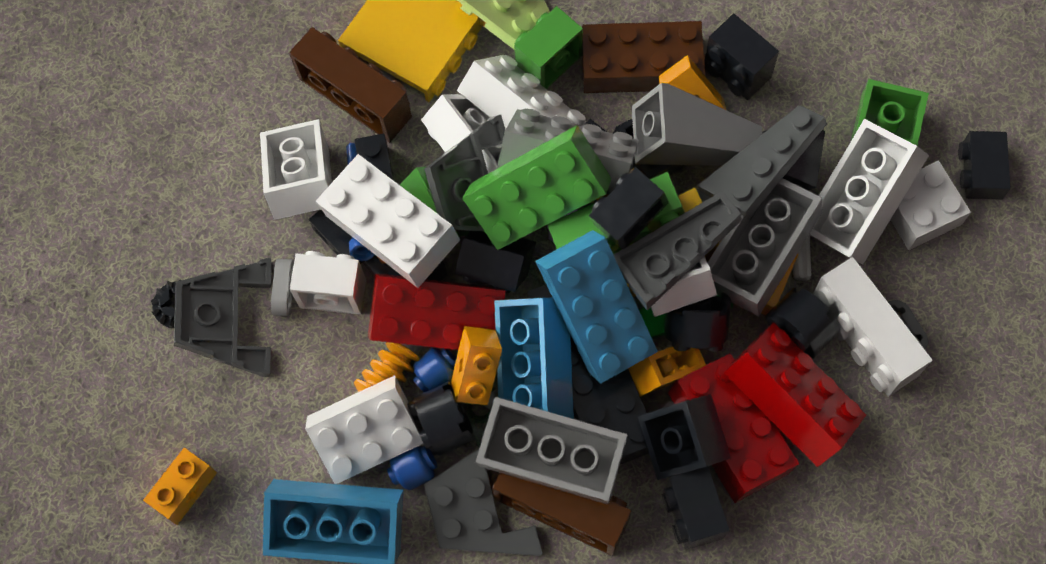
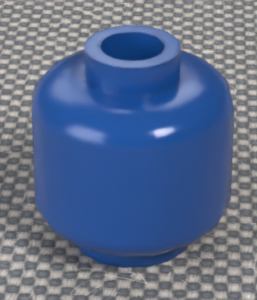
M435 347L429 349L419 361L414 363L413 368L416 377L413 380L423 392H426L448 381L451 383L456 357L448 349Z
M419 445L391 458V467L387 468V472L395 486L400 484L404 489L410 491L433 479L435 475L434 469L438 465L431 450H427L425 446Z

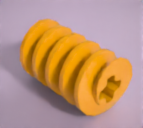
M386 342L389 352L380 350L378 356L381 361L371 360L370 366L373 371L363 370L362 376L365 381L356 379L353 382L354 386L360 392L394 375L397 380L405 383L407 379L402 373L403 370L413 373L414 368L410 362L412 360L419 361L420 358L403 344Z

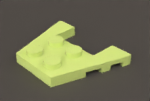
M457 0L462 4L461 10L468 15L474 13L486 22L484 27L512 49H514L516 39L523 32H529L536 25L537 20L545 12L550 13L544 0Z

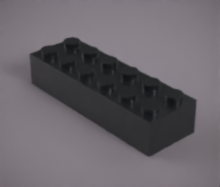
M547 285L527 291L528 299L553 298ZM570 335L573 411L575 419L627 434V441L620 465L649 454L638 416L647 414L629 370L626 369L600 383L588 372Z

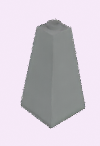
M660 83L632 105L633 138L639 140L635 164L724 165L762 135V126L668 83Z

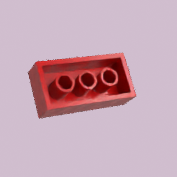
M375 273L368 337L370 341L459 350L464 326L496 330L494 300H505L506 291L489 286L425 279L417 288L402 276Z
M774 322L724 372L817 467L843 448L866 417V414L860 409L859 405L851 400L837 386L836 382L828 377L813 362L812 358L804 353L790 339L789 335Z
M731 353L676 380L668 394L675 404L711 394L731 459L713 464L712 467L733 502L737 503L787 476L799 465V462L776 425L724 373L735 361Z

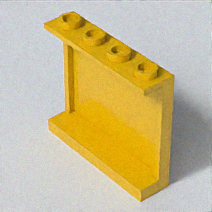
M367 0L338 39V43L342 48H351L360 58L421 91L425 95V100L430 103L434 95L439 96L443 92L448 75L451 72L455 73L462 63L461 57L465 51L473 49L478 39L477 34L485 26L486 22L474 13L468 15L461 10L462 4L457 0Z

